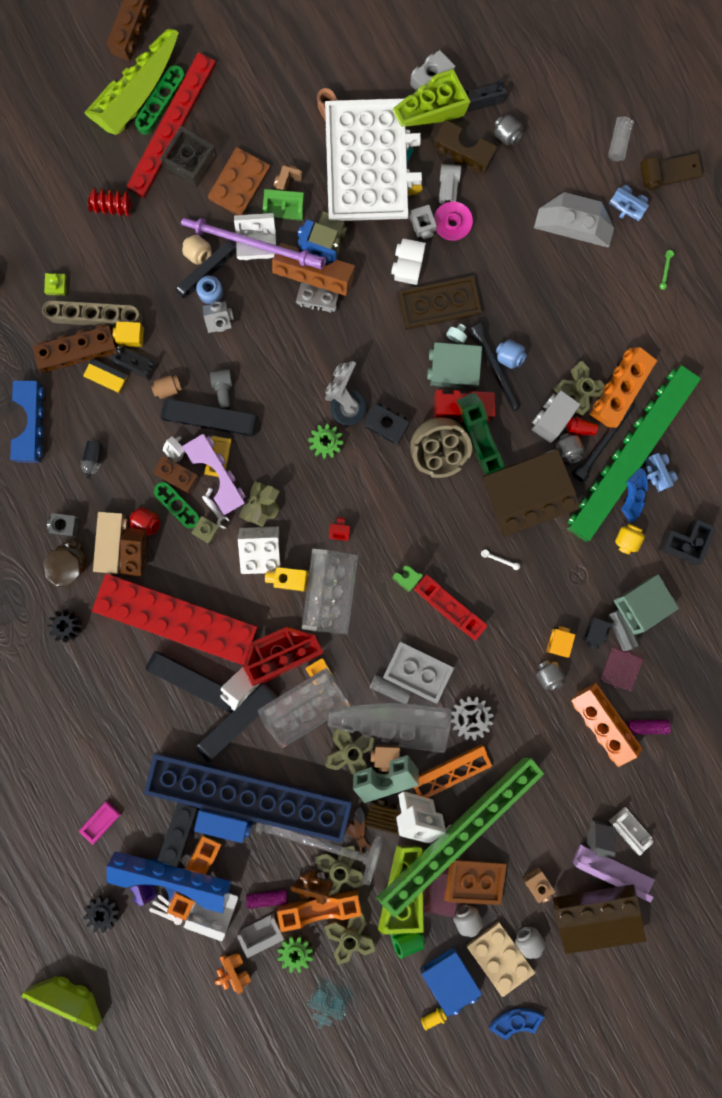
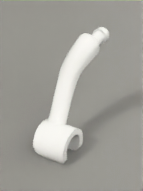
M208 488L206 495L202 496V498L217 516L218 526L226 529V527L221 525V521L224 519L230 520L224 517L216 504L209 499L213 489Z

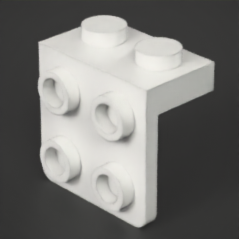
M274 213L234 216L237 234L276 245ZM236 242L237 259L239 260L273 258L276 254Z

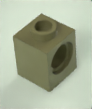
M201 516L191 534L212 545L222 528Z

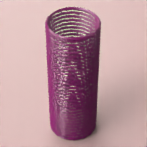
M668 719L628 720L627 727L633 735L642 733L670 734L671 724Z
M286 889L246 894L247 909L288 904Z

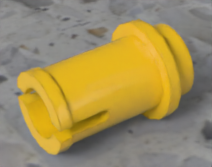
M438 1007L436 1011L420 1018L426 1031L441 1022L444 1024L445 1020L448 1019L443 1009Z

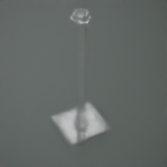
M257 823L255 830L260 835L266 832L362 861L366 865L362 884L369 886L374 878L384 838L376 836L370 853L366 852L365 854L262 823Z

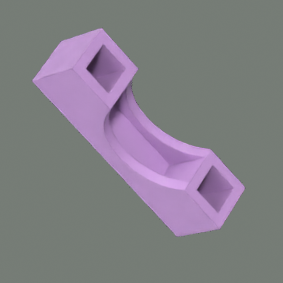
M202 434L182 447L193 464L205 463L217 472L220 479V487L214 500L223 515L244 504L243 499L246 496L241 488L237 489L233 482L236 479L231 471L226 472L223 467L225 461L220 453L216 455L213 450L215 444L211 437H206Z

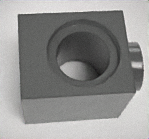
M51 513V517L47 520L48 533L77 537L80 518ZM65 520L66 527L60 530L59 522Z

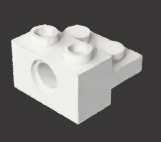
M404 791L398 795L401 814L396 818L400 836L431 843L446 833L443 815L436 813L433 799Z

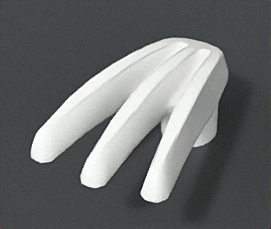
M158 895V898L168 906L169 901ZM153 901L155 906L167 912L166 906ZM153 908L149 909L152 913L174 921L176 925L182 923V919Z

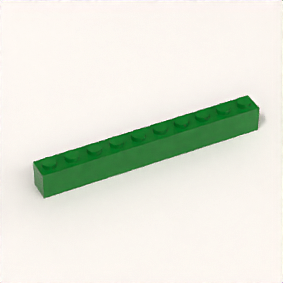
M681 365L677 369L673 368L666 377L669 379L666 385L662 384L655 393L658 395L654 401L651 400L645 407L646 414L643 417L640 416L634 423L635 430L632 433L629 432L623 439L624 446L621 450L618 448L612 455L613 462L610 466L607 464L601 471L602 478L599 482L595 481L590 487L591 494L588 498L584 497L579 503L580 510L577 514L573 513L568 519L567 523H569V526L566 529L585 542L590 541L628 486L627 481L642 466L701 380L700 377Z

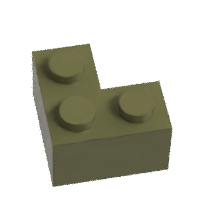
M323 212L319 223H315L308 241L334 250L338 256L341 247L339 245L340 239H344L347 232L345 221H329V213Z

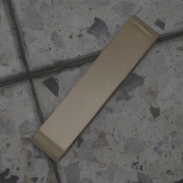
M48 301L42 308L43 314L51 322L59 324L116 327V322L142 323L143 320L137 308L130 305ZM57 308V313L50 316L51 310ZM72 310H77L75 316H69ZM92 311H97L95 317L89 318V314ZM116 312L114 319H108L110 313ZM135 313V319L129 321L128 316Z

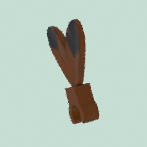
M358 807L354 816V825L347 820L345 833L357 839L360 853L364 856L363 846H368L370 852H372V845L368 843L364 836L365 813L361 807Z

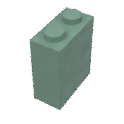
M434 343L433 348L429 350V360H432V368H428L427 379L431 380L430 386L477 389L480 378L482 346Z
M658 574L647 578L614 600L634 635L647 631L679 609L675 599L670 595L664 581Z

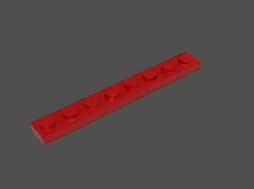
M199 52L197 53L126 186L129 191L143 198L146 197L216 66L215 60Z

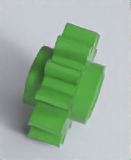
M326 424L325 429L318 425V432L311 431L314 438H309L308 441L314 443V445L310 446V450H317L315 452L316 457L321 453L323 460L326 459L327 454L333 459L334 451L340 453V449L337 446H342L343 442L338 441L342 434H335L337 427L329 430L328 424ZM324 438H328L331 444L328 443V446H323L321 440L324 441Z
M290 935L289 942L285 939L282 941L284 947H278V952L281 953L278 956V961H284L283 969L289 966L290 973L293 972L294 968H297L298 973H301V966L308 969V961L313 960V956L309 954L313 951V947H307L308 939L302 942L301 935L297 937V940H294L293 935ZM293 951H298L297 957L293 956Z

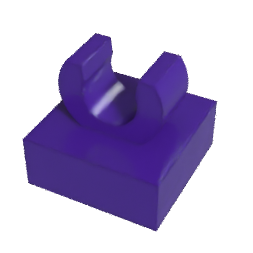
M134 885L130 889V892H134L135 895L133 901L138 906L145 905L157 897L153 885Z

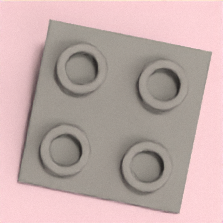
M301 282L296 302L300 307L310 308L312 305V309L317 306V310L320 311L322 307L323 311L331 313L336 311L339 293Z

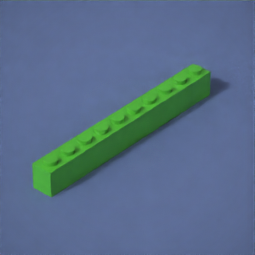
M523 757L450 826L444 835L428 847L376 897L393 917L400 914L544 775L541 769L531 758Z

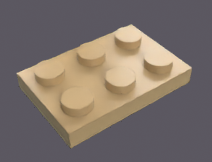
M499 921L466 944L502 997L535 974Z

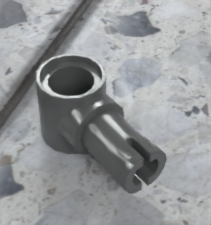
M231 370L210 371L211 385L217 391L219 408H231L229 397L230 386H232Z

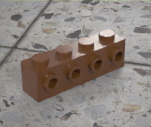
M123 0L107 40V46L111 55L130 61L139 35L142 33L145 20L149 15L153 0Z
M106 325L96 326L95 330L91 331L81 330L72 336L62 335L54 341H40L38 345L32 346L37 367L43 373L91 361V359L95 360L117 354L118 352L117 343L113 339V330L110 326Z

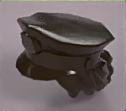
M77 538L67 539L64 545L58 546L56 550H52L43 561L45 577L56 587L71 586L79 575L84 572L86 554L82 550L83 543Z

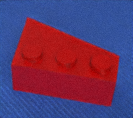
M436 390L434 395V418L445 417L459 420V423H464L456 400L470 395L474 391L470 393L453 391L452 394H442V390ZM475 392L483 403L488 417L487 423H489L495 417V393Z

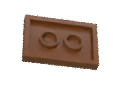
M236 147L210 191L208 199L236 215H244L271 169L270 165Z
M455 859L449 865L444 900L453 903L501 905L507 864L503 862Z

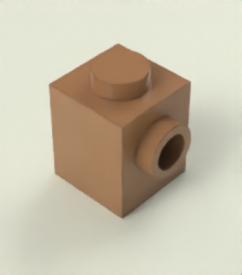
M375 745V750H371V762H374L375 768H378L379 771H389V761L399 758L400 747Z
M539 867L522 878L538 903L547 902L553 897L552 894L555 891Z

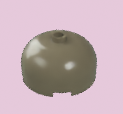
M438 417L424 422L417 428L411 439L410 451L413 461L420 472L431 475L433 478H444L462 469L461 466L471 456L472 443L461 424L450 418Z

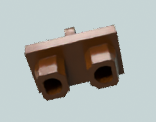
M308 870L306 874H300L298 881L292 884L291 889L293 892L299 893L302 899L306 900L310 897H315L317 903L325 904L329 898V891L333 887L332 881L318 878L314 870Z

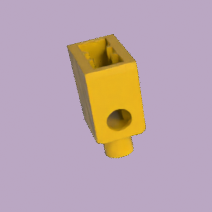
M278 567L276 572L266 571L265 582L273 583L274 588L312 593L314 573Z

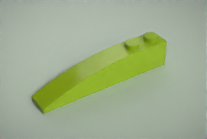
M167 29L149 46L150 51L140 54L136 58L137 64L129 69L126 68L122 72L124 76L117 83L113 80L84 113L108 133L115 135L121 133L125 129V124L137 115V110L152 92L163 73L179 34L177 30Z

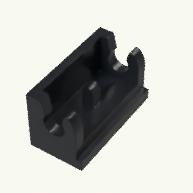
M498 80L497 84L470 91L469 88L464 89L470 100L467 112L504 103L507 91L506 88H502L503 80Z
M118 345V352L116 355L112 354L111 361L150 381L158 363L124 346Z

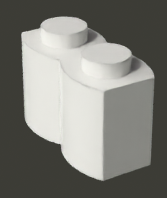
M402 239V243L397 244L395 255L399 257L397 263H393L391 273L395 275V281L418 284L426 243Z

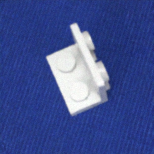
M279 527L239 528L238 548L241 573L276 572V568H280Z
M230 893V898L223 913L204 909L197 902H194L184 928L223 941L238 896Z

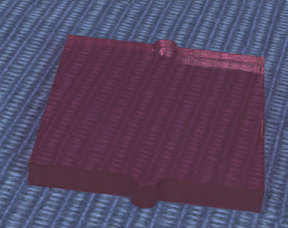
M611 648L600 680L613 685L614 688L619 687L632 692L643 659L630 655L629 652H622Z

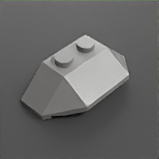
M566 192L539 208L534 225L535 229L608 248L610 247L614 226L602 202Z

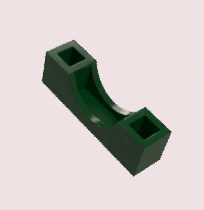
M474 392L456 400L482 471L486 475L505 468L500 452L490 434L487 425L488 417L481 399Z

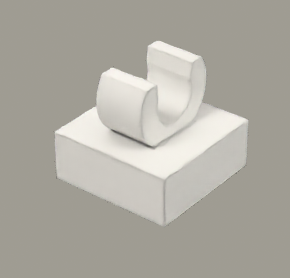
M172 436L166 441L162 450L173 462L178 463L182 459L185 450L179 444L182 438L177 437L174 439Z

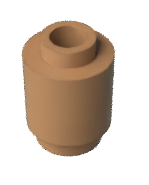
M169 375L154 380V385L151 386L154 396H159L160 399L178 394V391L182 390L177 375Z

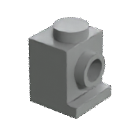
M426 205L410 211V220L412 221L417 238L428 239L434 235L433 232H436L437 226L430 206ZM424 223L427 226L420 227V224Z

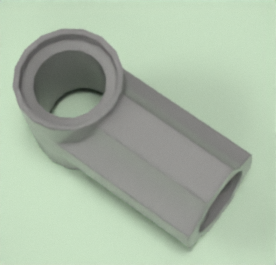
M441 164L439 203L456 202L461 165Z

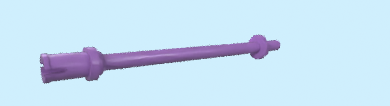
M183 218L181 221L183 226L196 229L197 235H203L204 232L299 260L302 266L309 265L322 270L326 263L325 257L311 254L308 250L297 252L207 225L205 218H199L198 221Z

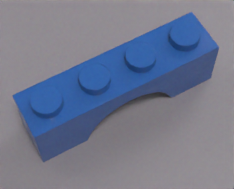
M13 381L12 401L25 409L28 418L24 432L11 440L10 460L15 462L40 463V457L43 456V447L40 445L41 438L44 435L41 418H44L42 399L45 397V390L37 381Z

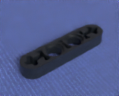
M232 240L224 243L176 287L175 291L179 296L184 299L194 292L198 281L202 277L213 275L236 254L237 245Z

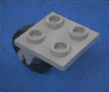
M353 361L336 367L333 373L335 378L332 383H329L325 391L327 394L325 400L331 401L330 411L332 417L338 423L346 426L360 422L366 412L364 398L358 392L346 390L345 388L356 364Z

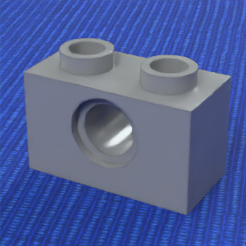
M439 50L435 54L429 55L425 60V64L413 70L410 85L418 91L420 86L427 84L433 77L429 76L428 73L432 72L436 75L451 69L455 71L456 66Z

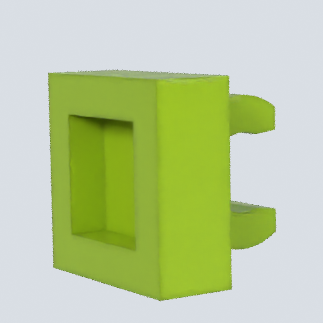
M45 273L44 293L46 295H66L67 276L65 274Z

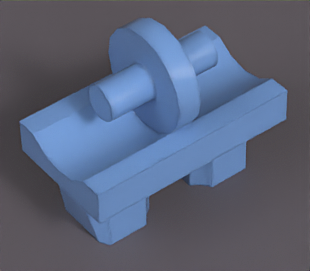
M624 185L622 188L619 187L609 204L622 211L619 216L620 218L627 214L639 221L649 206L647 204L648 198L643 195H639L638 198L631 195V188L627 185Z
M657 453L646 458L644 461L648 474L647 479L651 480L658 492L673 486V483L678 480L674 471L668 472L665 467L670 461L667 454L660 455Z

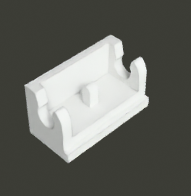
M242 667L221 687L223 692L221 698L235 711L260 684L251 686Z
M626 807L622 808L609 820L611 825L616 828L618 833L639 856L654 842L649 833Z

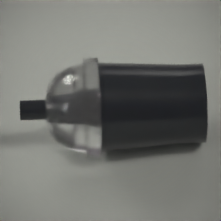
M86 442L80 465L82 470L87 473V479H90V475L95 474L101 466L102 444L99 442Z

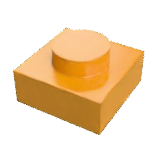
M323 658L305 668L315 686L332 676Z

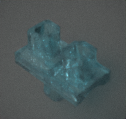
M317 990L312 1000H309L307 1004L308 1007L322 1012L321 1015L317 1013L312 1015V1019L318 1021L317 1028L321 1029L323 1024L331 1026L332 1020L326 1018L327 1015L343 1021L344 1014L342 1013L345 1002L334 998L331 1008L324 1006L328 994Z

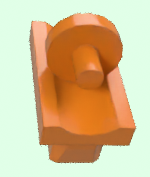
M238 953L229 956L224 954L219 958L226 973L223 972L222 968L217 969L219 977L214 982L216 985L222 984L224 990L230 987L229 980L233 990L240 994L243 992V987L251 982L250 977L245 970L236 975L234 969L243 964Z

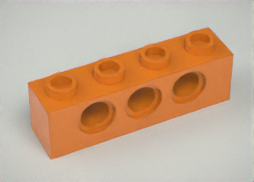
M641 347L629 348L624 353L620 365L613 371V377L610 382L604 386L601 397L594 403L590 415L606 427L617 428L657 360Z
M597 683L579 691L571 701L574 708L580 712L585 719L586 725L596 735L597 741L603 745L608 752L609 758L618 767L639 756L643 748Z

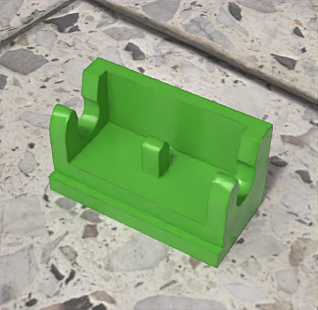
M264 189V214L274 213V218L302 221L304 193Z
M404 566L402 570L406 573H403V577L396 572L392 579L409 592L423 575L417 574L408 566Z

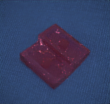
M442 872L423 890L424 912L454 917L456 903L444 900L448 873Z

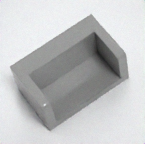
M274 912L240 929L237 938L247 958L283 941L285 932H281L278 917Z

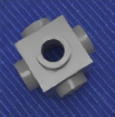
M226 301L213 302L210 305L203 306V315L208 333L215 331L223 332L231 328V320H234L232 309L227 308Z

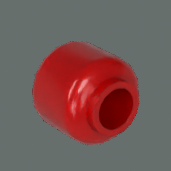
M141 507L130 515L131 528L146 530V536L155 534L160 527L159 516L147 508Z

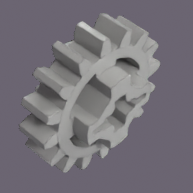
M467 696V701L465 702L459 699L460 705L454 704L453 706L456 710L450 711L454 718L449 720L451 723H455L452 729H459L457 735L461 736L464 733L466 740H468L469 736L476 740V735L478 734L483 738L482 732L490 731L487 725H493L489 721L493 714L488 713L491 707H484L485 701L482 700L479 703L476 696L473 701H471L470 696ZM467 705H476L472 709L466 710L464 708ZM482 711L484 713V723L480 719ZM475 713L474 718L476 720L474 722L470 721L468 723L469 719L467 718V715H473ZM459 714H461L463 718L461 726L458 721ZM470 727H478V728H479L478 730H475V731H467V730L470 729Z

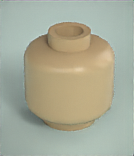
M192 235L183 242V255L196 265L202 264L212 255L211 245L199 235Z

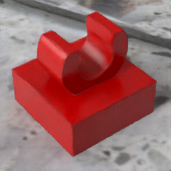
M337 517V523L330 524L329 539L349 541L350 526L345 525V518Z

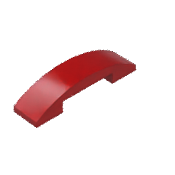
M427 574L414 588V591L474 641L488 626L441 588Z

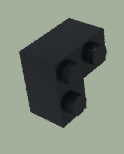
M700 520L691 521L685 536L672 530L665 532L658 551L692 565H701L716 527Z

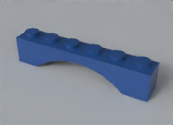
M117 851L114 852L107 864V883L125 888L142 884L167 887L188 896L204 909L219 913L224 912L230 898L231 881Z

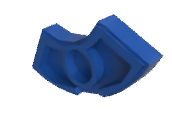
M641 468L627 481L628 496L621 508L627 521L632 524L643 510L645 491H648L647 475L645 470Z
M515 1008L503 1012L496 1017L489 1025V1030L505 1040L519 1031H528L535 1034L545 1016L534 1009Z

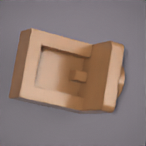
M283 165L280 176L277 175L275 178L274 187L279 191H287L290 179L302 181V171L292 165L288 167Z

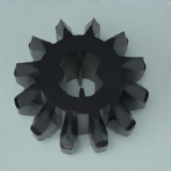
M62 609L61 613L55 611V617L49 618L53 624L47 625V628H53L49 635H56L55 641L62 639L63 643H68L69 639L71 641L76 640L74 634H81L77 627H83V624H77L81 617H74L75 611L73 610L69 613L67 609ZM68 623V628H62V624Z

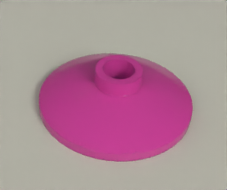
M447 202L441 205L434 216L437 233L447 240H460L472 228V214L465 205L459 202ZM454 221L456 225L450 226L449 222Z

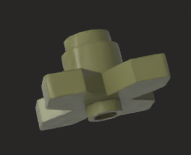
M583 361L578 362L571 369L572 381L561 380L553 388L557 394L561 390L566 395L572 396V399L580 404L575 411L578 416L584 415L590 408L589 397H601L605 386L601 380L593 381L589 378L590 369Z
M254 482L250 490L251 498L243 506L239 518L263 527L267 519L275 518L279 512V505L275 501L279 490L271 486L266 487L259 482Z
M335 728L332 740L339 750L328 754L325 766L330 769L339 770L347 764L353 775L356 772L365 770L367 765L362 759V755L372 750L374 738L361 734L352 741L347 730Z
M353 844L342 847L338 859L327 852L316 855L315 859L318 869L329 873L326 880L333 883L329 896L337 894L341 885L345 882L353 888L365 884L362 871L351 867L357 858ZM341 868L344 871L338 872L337 869Z
M363 912L362 916L349 918L347 927L336 920L325 924L327 937L339 942L334 950V956L338 965L349 962L354 951H358L364 956L375 952L372 937L361 934L366 925Z

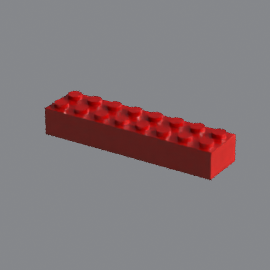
M105 574L92 609L94 613L244 665L250 643L254 642L259 629L258 626L111 574Z

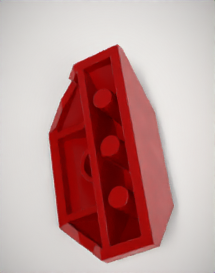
M285 627L251 642L243 669L251 686H255L302 666L323 654V651L315 635Z

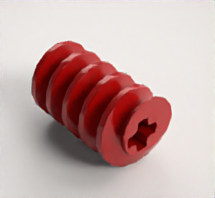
M94 187L88 197V211L91 213L94 210L95 213L99 214L102 210L103 214L107 215L110 212L111 215L118 213L119 216H123L125 213L129 217L131 214V199L127 191L121 196L119 190L113 195L112 190L109 189L106 195L104 188H101L98 194L96 187Z

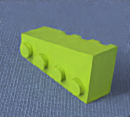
M396 845L388 886L422 854V847L418 845ZM423 891L396 917H393L383 906L378 930L382 934L423 932Z

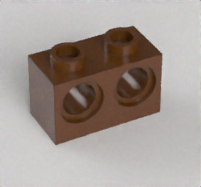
M164 456L161 457L153 471V474L190 495L200 480L198 475Z
M126 527L120 539L121 574L141 576L146 565V530Z

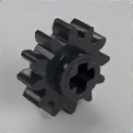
M99 895L97 900L92 898L89 901L90 905L84 908L88 913L83 919H89L86 927L93 925V932L101 928V932L105 933L107 927L112 930L114 923L120 919L115 915L121 910L114 908L117 901L109 902L110 896H107L105 900H103L102 895ZM101 911L105 913L102 917L99 915Z

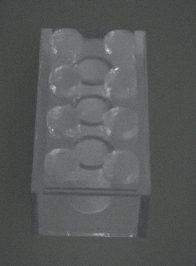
M312 549L302 629L348 635L358 555Z
M325 668L257 711L266 729L280 747L284 748L346 710L351 705L329 670Z

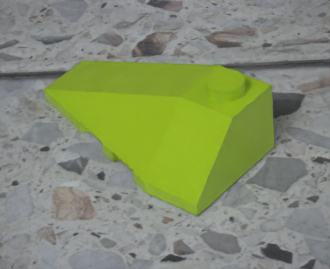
M451 69L433 76L427 84L420 86L418 91L393 107V112L401 127L438 123L464 116L470 100L455 71Z

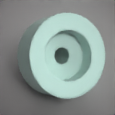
M459 324L457 328L450 327L446 335L452 341L463 345L467 338L463 333L466 327L462 324Z

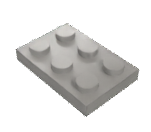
M399 642L383 678L437 704L454 667Z

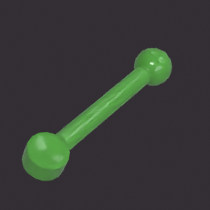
M668 250L665 254L667 260L663 280L659 285L662 290L667 288L666 280L670 259L674 255L672 250Z

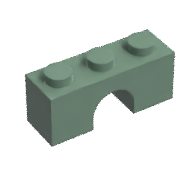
M408 755L389 761L388 774H378L371 767L354 773L353 790L364 803L419 786V769Z

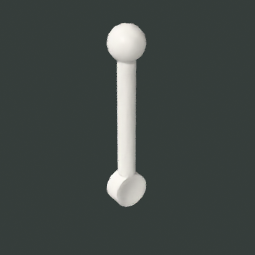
M488 550L481 552V556L484 558H492L512 566L514 570L520 569V564L517 562L512 563L492 555Z

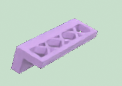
M582 844L579 845L572 860V863L577 868L617 887L634 884L637 896L651 903L653 896L649 892L655 881L653 878L609 857L595 855L596 852Z

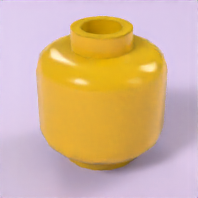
M632 524L622 526L615 540V543L620 546L619 551L629 555L631 552H638L645 538V535L642 533L643 529Z

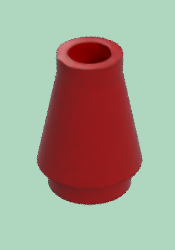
M577 416L571 417L567 423V433H571V435L595 436L598 430L597 424Z

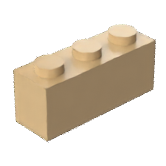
M98 512L93 572L121 574L120 539L126 527H128L126 515Z

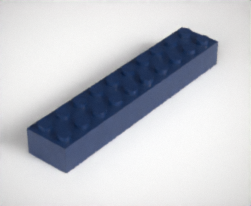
M159 751L153 755L144 791L145 795L339 843L343 841L352 799Z

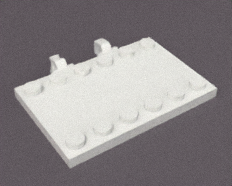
M404 99L325 101L329 221L408 219L407 189L412 188V185H421L422 173H409V169H406V150H408L409 146H420L421 141L420 133L410 134V130H405V126H400L393 112V107Z

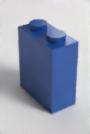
M200 809L194 831L242 843L245 837H249L253 822Z
M452 947L420 968L421 975L447 1017L451 1014H458L463 1009L462 1007L468 1003L473 1004L477 1002L480 998L479 996L482 995L480 987L455 947Z

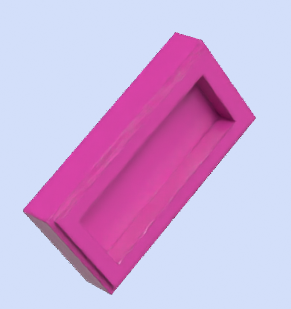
M107 800L78 832L94 845L119 818L121 813Z

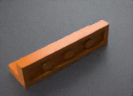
M480 744L420 773L419 786L426 783H431L432 786L430 791L423 795L418 788L419 786L413 787L417 795L429 798L492 767L484 746ZM483 756L486 762L485 765L481 767L472 765L473 760ZM463 765L468 766L466 774L462 776L454 774L456 768ZM444 774L450 775L448 783L444 785L436 783L438 777Z

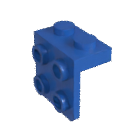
M306 219L305 224L301 225L298 231L299 251L308 250L311 254L325 257V266L337 260L336 251L308 241L314 227V222Z

